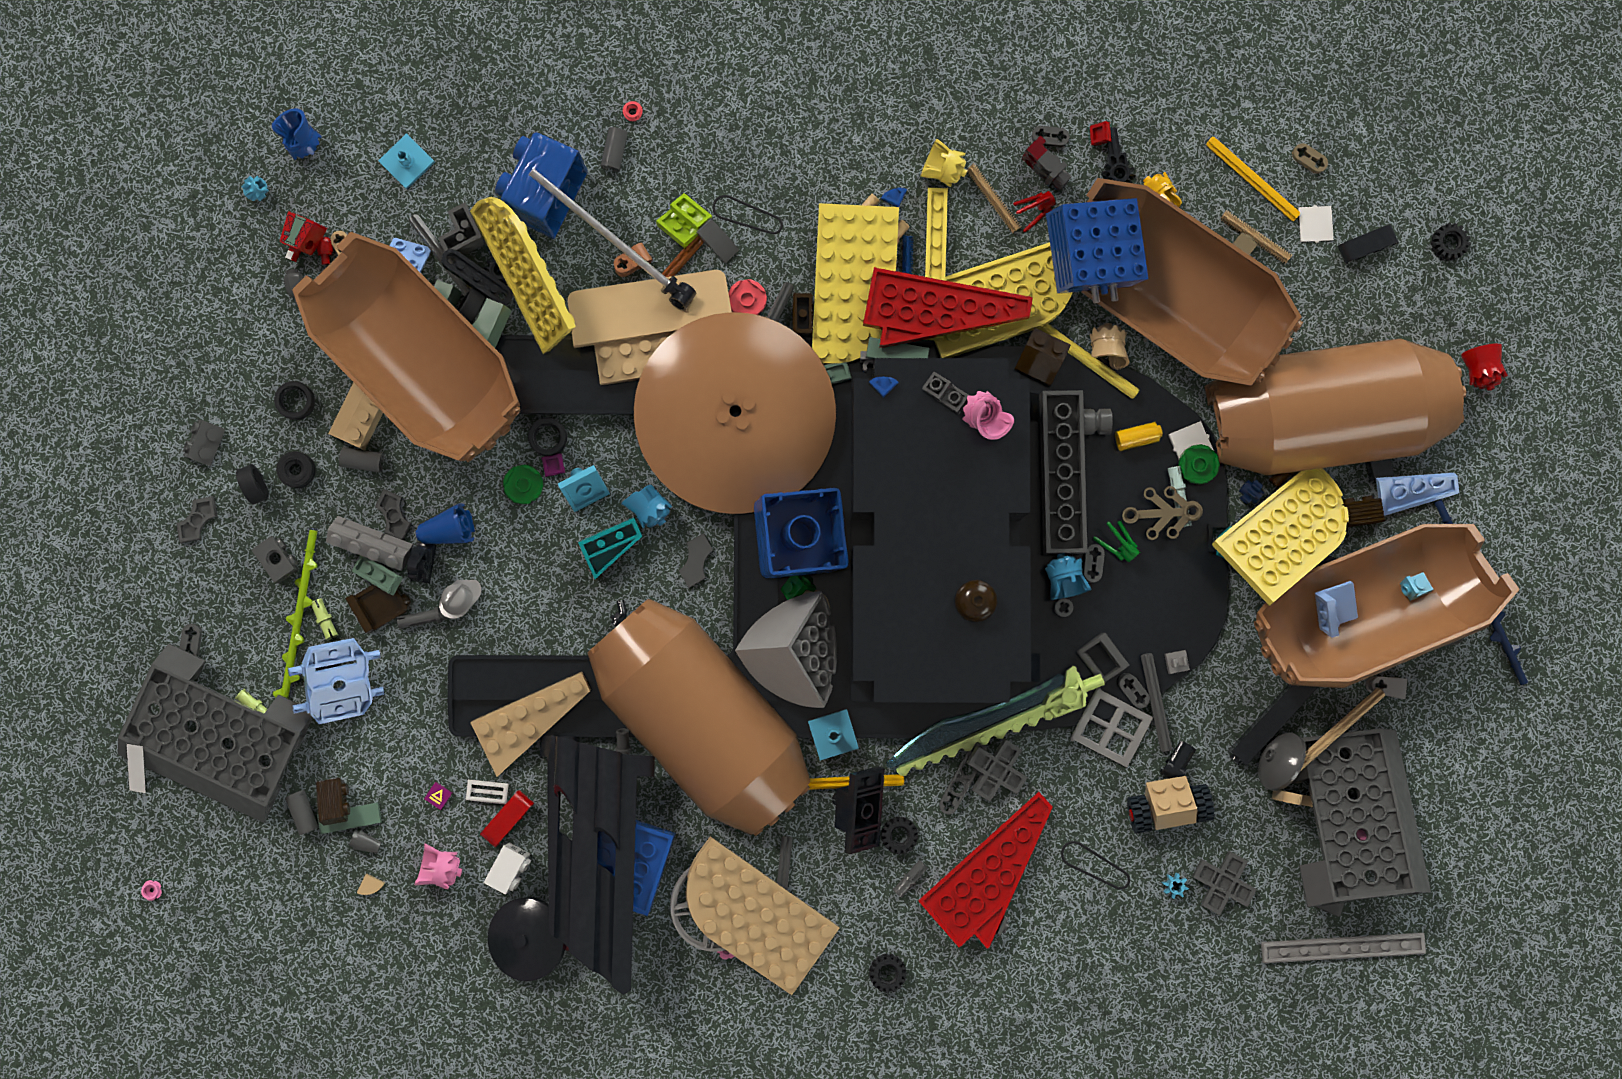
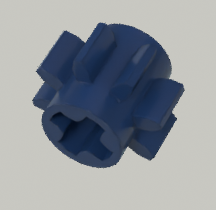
M1247 480L1239 489V492L1242 494L1240 499L1246 504L1250 502L1257 503L1264 494L1261 490L1263 485L1257 480L1253 482Z

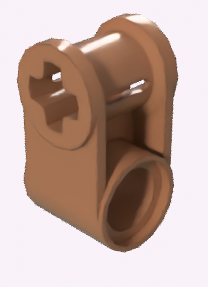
M638 243L631 247L648 263L653 261L643 243ZM624 253L614 260L615 272L621 277H626L641 269L637 263ZM620 263H623L624 265L626 264V267H627V268H626V269H623L622 267L620 268V265H619V264H620Z

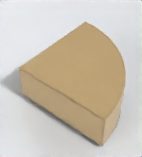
M366 874L357 893L361 895L373 894L380 890L385 882Z

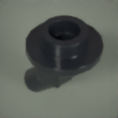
M624 600L617 601L618 612L609 617L612 619L611 624L614 626H618L626 619L627 611Z

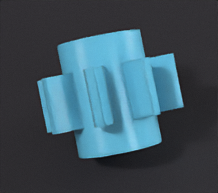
M249 176L244 180L245 184L242 185L243 193L248 199L252 201L258 199L261 201L266 197L265 194L269 190L262 178L256 176L253 179Z
M1175 873L1174 877L1167 874V882H1162V884L1166 885V889L1163 892L1165 894L1171 892V898L1175 899L1176 895L1184 897L1182 892L1189 889L1184 885L1187 879H1179V873ZM1174 881H1175L1176 883H1179V884L1177 885V887H1178L1177 890H1175V889L1172 888Z

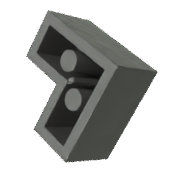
M465 202L447 211L456 229L438 237L444 251L454 249L466 255L486 244L470 212L471 208Z

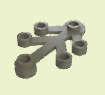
M1168 486L1164 490L1165 496L1172 498L1182 507L1172 508L1156 494L1154 488L1148 487L1144 490V497L1152 500L1161 509L1137 510L1134 507H1128L1123 511L1122 517L1127 523H1134L1137 519L1162 517L1146 532L1148 539L1155 540L1159 532L1173 516H1182L1175 526L1167 529V536L1175 539L1188 521H1196L1202 516L1203 509L1198 502H1187L1177 493L1175 487ZM1172 488L1174 494L1168 496L1166 493L1167 489ZM1152 490L1154 492V495L1152 497H1147L1146 491ZM1194 507L1196 513L1194 515L1189 514V508ZM1127 512H1134V518H1128ZM1170 529H1175L1177 534L1175 536L1169 535ZM1150 530L1156 531L1155 537L1148 535Z

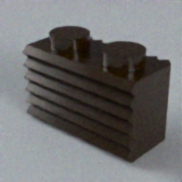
M811 293L793 294V331L800 337L813 336V295Z
M1374 495L1362 497V501H1355L1354 498L1343 499L1342 506L1348 508L1349 515L1346 528L1385 522L1381 498L1375 499Z
M341 778L317 781L316 792L319 822L325 826L348 821L350 805L348 802L346 803V795H349L347 783H344Z

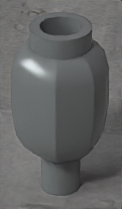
M298 269L286 270L284 285L288 295L294 298L295 305L298 306L292 289L304 277L298 272Z

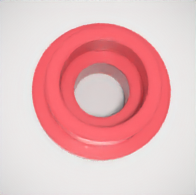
M628 102L623 107V115L628 121H637L643 114L642 107L637 102ZM630 109H636V114L631 115L629 113Z

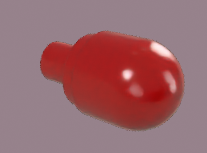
M323 236L317 246L318 256H321L322 265L330 264L329 254L332 256L333 253L332 242L326 236Z

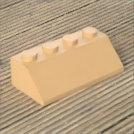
M353 382L328 434L365 450L383 412Z

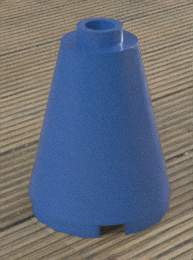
M459 503L421 523L416 530L418 541H421L423 544L472 542L474 537L471 538V533L475 532L470 511H465L463 508L465 505Z

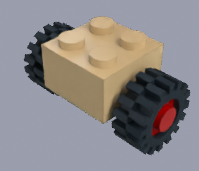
M1186 776L1147 782L1145 795L1132 796L1127 799L1129 819L1134 834L1152 831V820L1156 830L1214 820V803L1208 785L1189 786Z

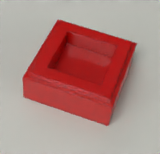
M1104 121L1090 126L1092 146L1111 142L1110 122Z

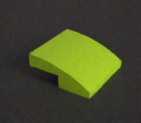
M683 193L670 204V210L656 220V225L685 248L698 236L696 232L709 219H712V215Z

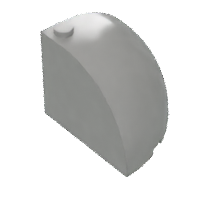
M822 591L794 597L771 609L752 625L735 651L749 673L770 692L798 705L814 708L825 707L833 687L830 684L832 674L836 673L837 641L835 627L831 626L828 616L831 614L830 608Z

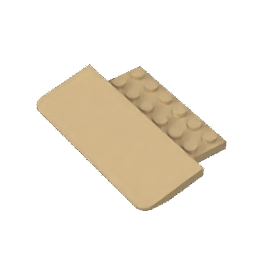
M710 270L674 276L678 279L676 282L678 285L680 282L687 283L697 293L684 311L671 304L669 301L671 294L669 292L667 294L661 292L663 285L656 279L574 291L568 296L569 313L573 316L576 326L572 330L573 346L577 348L594 345L600 385L640 380L643 369L650 357L675 331L690 322L706 316L732 313L725 274L720 270Z

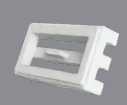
M469 779L466 800L506 804L509 784ZM472 784L503 787L504 789L503 791L472 788ZM471 792L503 795V798L494 799L471 796Z

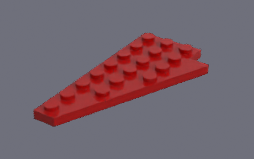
M874 267L863 326L881 329L882 335L879 348H885L1029 319L1033 297Z
M1040 792L1033 796L918 900L959 948L974 935L987 949L991 946L1053 809V806Z

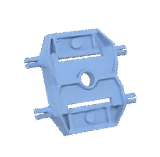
M354 638L308 647L302 664L288 668L290 677L302 674L304 677L306 702L292 705L294 714L306 711L310 713L318 724L364 715L372 704L373 697L384 695L383 687L371 689L368 678L369 660L380 658L379 650L364 652ZM354 660H356V663H353V664H344V665H342V666L333 667V668H328V669H327V668H324V669L318 670V671H316V669H315V668H319V667H324V666H329V665H334V664H339V663H344V662H349V661H354ZM336 681H343V685L340 688H333Z

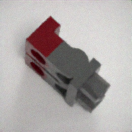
M1040 135L1026 149L1021 159L1040 178L1046 180L1044 183L1048 187L1052 184L1060 191L1072 176L1065 170L1067 164L1064 161L1061 163L1059 157L1052 155L1044 147L1046 140Z

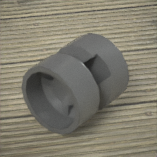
M1084 409V435L1094 434L1095 431L1099 435H1110L1112 432L1111 409H1098L1097 412L1094 409Z

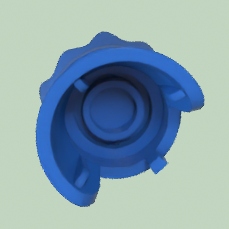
M301 109L287 110L280 114L272 123L273 131L283 138L282 143L294 160L297 157L303 159L304 156L314 155L316 147L319 145L318 138H322V136L308 124L306 116Z

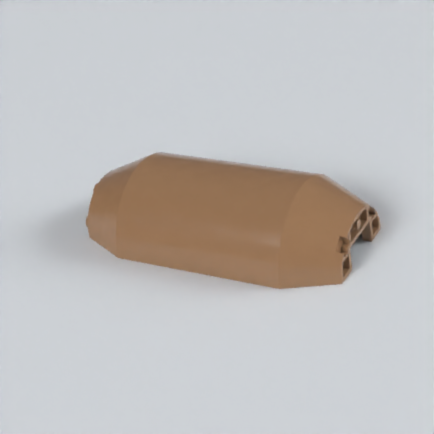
M1097 178L1086 195L1089 197L1087 202L1137 198L1148 272L1147 280L1130 287L1117 288L1118 301H1111L1110 289H1108V294L1101 295V290H1098L1100 298L1098 304L1202 377L1251 386L1255 382L1260 384L1266 376L1264 372L1270 365H1276L1281 358L1279 353L1283 347L1287 349L1294 340L1291 338L1292 334L1297 332L1304 323L1301 321L1302 316L1278 275L1148 186ZM1081 291L1083 294L1092 299L1091 291Z
M350 232L336 246L342 253L314 280L306 275L292 289L308 336L413 444L450 458L470 462L485 449L487 451L491 450L496 445V440L511 430V423L521 411L504 357L396 248Z
M1404 339L1282 354L1276 365H1270L1264 372L1266 376L1260 384L1255 382L1251 386L1215 379L1205 386L1208 406L1213 405L1220 437L1216 442L1219 462L1264 475L1419 455L1455 432L1460 424L1464 422L1463 408L1466 389L1465 386H1462L1461 368L1456 366L1449 354Z
M1422 524L1313 568L1270 606L1265 603L1257 612L1254 626L1258 631L1262 644V655L1264 658H1268L1272 671L1276 676L1279 675L1290 685L1345 688L1486 629L1520 589L1508 573L1500 576V578L1497 576L1480 551L1485 539L1474 524ZM1424 572L1433 591L1410 601L1403 594L1400 583L1407 576L1413 577ZM1351 581L1354 583L1358 618L1340 624L1338 627L1339 636L1331 638L1319 628L1315 593Z
M648 598L587 652L602 701L652 756H655V760L705 816L747 834L757 836L766 825H774L780 819L778 815L783 811L787 813L795 806L793 801L810 789L808 785L810 777L797 734L695 619Z

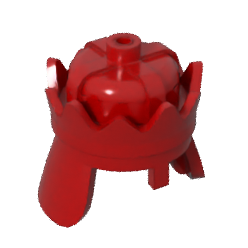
M1487 344L1472 348L1461 354L1469 371L1470 385L1474 384L1476 388L1487 389V391L1494 390L1495 386L1501 384L1502 377L1508 376L1501 362L1502 344Z

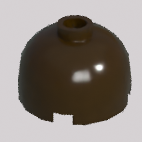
M971 580L957 590L955 608L965 620L982 622L990 618L995 612L997 595L987 582Z

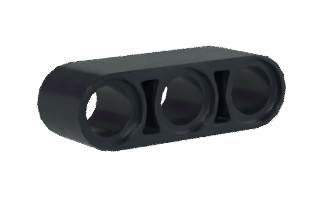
M1389 224L1338 245V249L1344 263L1348 264L1352 260H1359L1372 252L1376 253L1387 246H1393L1399 242L1392 225Z

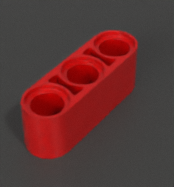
M518 790L480 835L496 848L500 844L499 842L513 829V826L527 813L526 811L534 805V802Z

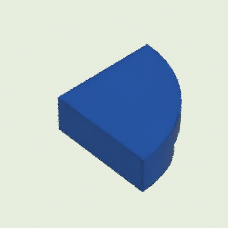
M900 187L891 189L883 194L881 200L899 207L907 189Z
M885 376L875 377L869 381V384L883 398L899 383L894 378Z

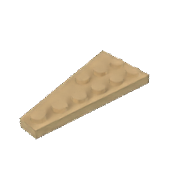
M583 672L471 721V725L497 777L590 692V686Z

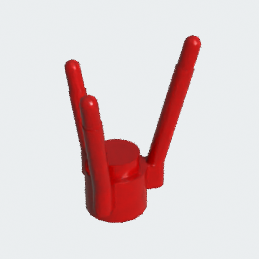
M1050 191L1041 192L1035 196L1013 203L1014 206L1035 200L1034 203L1016 211V214L1023 213L1036 206L1040 211L1043 210L1023 232H1027L1046 213L1052 211V206L1056 205L1055 198Z

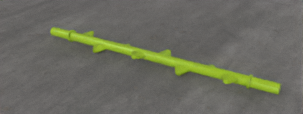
M309 530L307 546L304 550L306 552L302 575L294 582L299 588L295 613L286 617V621L293 627L289 650L282 655V659L286 663L282 688L273 691V696L275 697L281 695L289 698L291 683L300 680L299 675L290 677L288 668L294 667L297 647L304 643V638L300 635L304 608L311 606L313 602L306 595L310 572L317 568V563L313 560L318 532L315 530Z

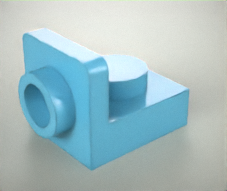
M1424 572L1413 577L1407 576L1400 583L1403 594L1410 601L1433 591Z

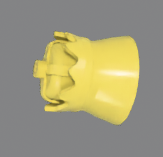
M936 139L920 177L938 179L940 182L951 187V183H957L960 177H965L967 170L964 169L966 161L962 158L966 153L951 150L940 140Z

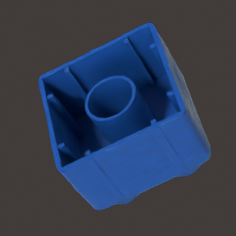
M535 132L530 139L522 136L518 140L513 152V158L519 162L512 175L504 172L500 176L495 187V194L501 197V200L514 211L520 221H523L527 227L551 239H555L570 208L529 176V173L535 169L574 201L588 170L578 150Z
M828 488L764 494L754 503L759 565L763 577L777 578L820 574L841 570L848 566L842 499L839 489Z

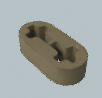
M1298 144L1292 151L1293 159L1315 174L1322 173L1328 166L1327 158L1307 144ZM1304 149V154L1306 156L1303 155L1302 157H1299V152L1297 150L1300 151ZM1321 160V166L1316 168L1314 161Z

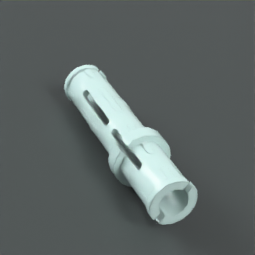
M1181 467L1167 468L1171 486L1175 487L1177 493L1187 501L1184 489L1186 484L1183 483ZM1174 501L1175 508H1182L1176 501ZM1188 521L1184 527L1191 526V521Z

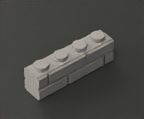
M337 516L329 526L326 543L400 571L407 564L413 548V544L346 520L340 516Z

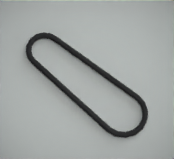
M721 195L713 202V213L722 220L773 235L781 232L783 228V222L778 216L732 196ZM720 198H730L778 219L780 228L776 232H771L721 217L715 210V204Z
M1069 841L1062 847L1061 858L1066 865L1115 889L1124 890L1129 886L1130 876L1126 871L1082 843ZM1069 844L1080 845L1124 873L1128 879L1127 884L1123 887H1117L1068 863L1064 858V849Z

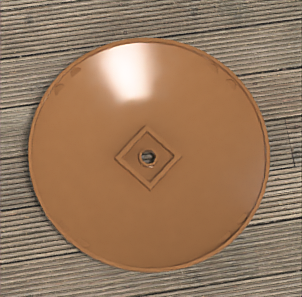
M741 312L713 314L681 327L670 335L650 357L643 369L635 394L634 424L636 436L644 458L653 473L670 491L681 499L702 509L717 513L754 512V503L764 494L800 491L814 477L824 462L835 431L836 404L834 391L828 373L818 355L806 341L790 328L777 321L755 314ZM732 406L740 407V416H731L730 408Z

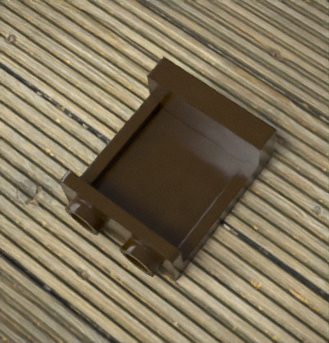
M401 583L394 595L388 594L375 585H371L356 595L352 594L345 598L365 633L370 634L394 620L397 616L411 610L409 606L411 604L410 598L406 593L402 594L399 589Z

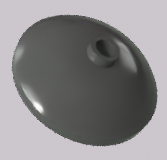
M1284 733L1274 738L1265 747L1258 763L1259 780L1265 788L1272 791L1284 789L1298 776L1306 756L1305 743L1300 736L1294 733Z

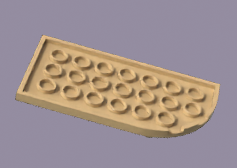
M711 836L700 849L690 866L687 875L686 901L690 914L698 928L713 942L793 995L837 933L839 927Z

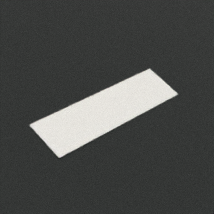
M127 744L129 789L146 793L143 746Z

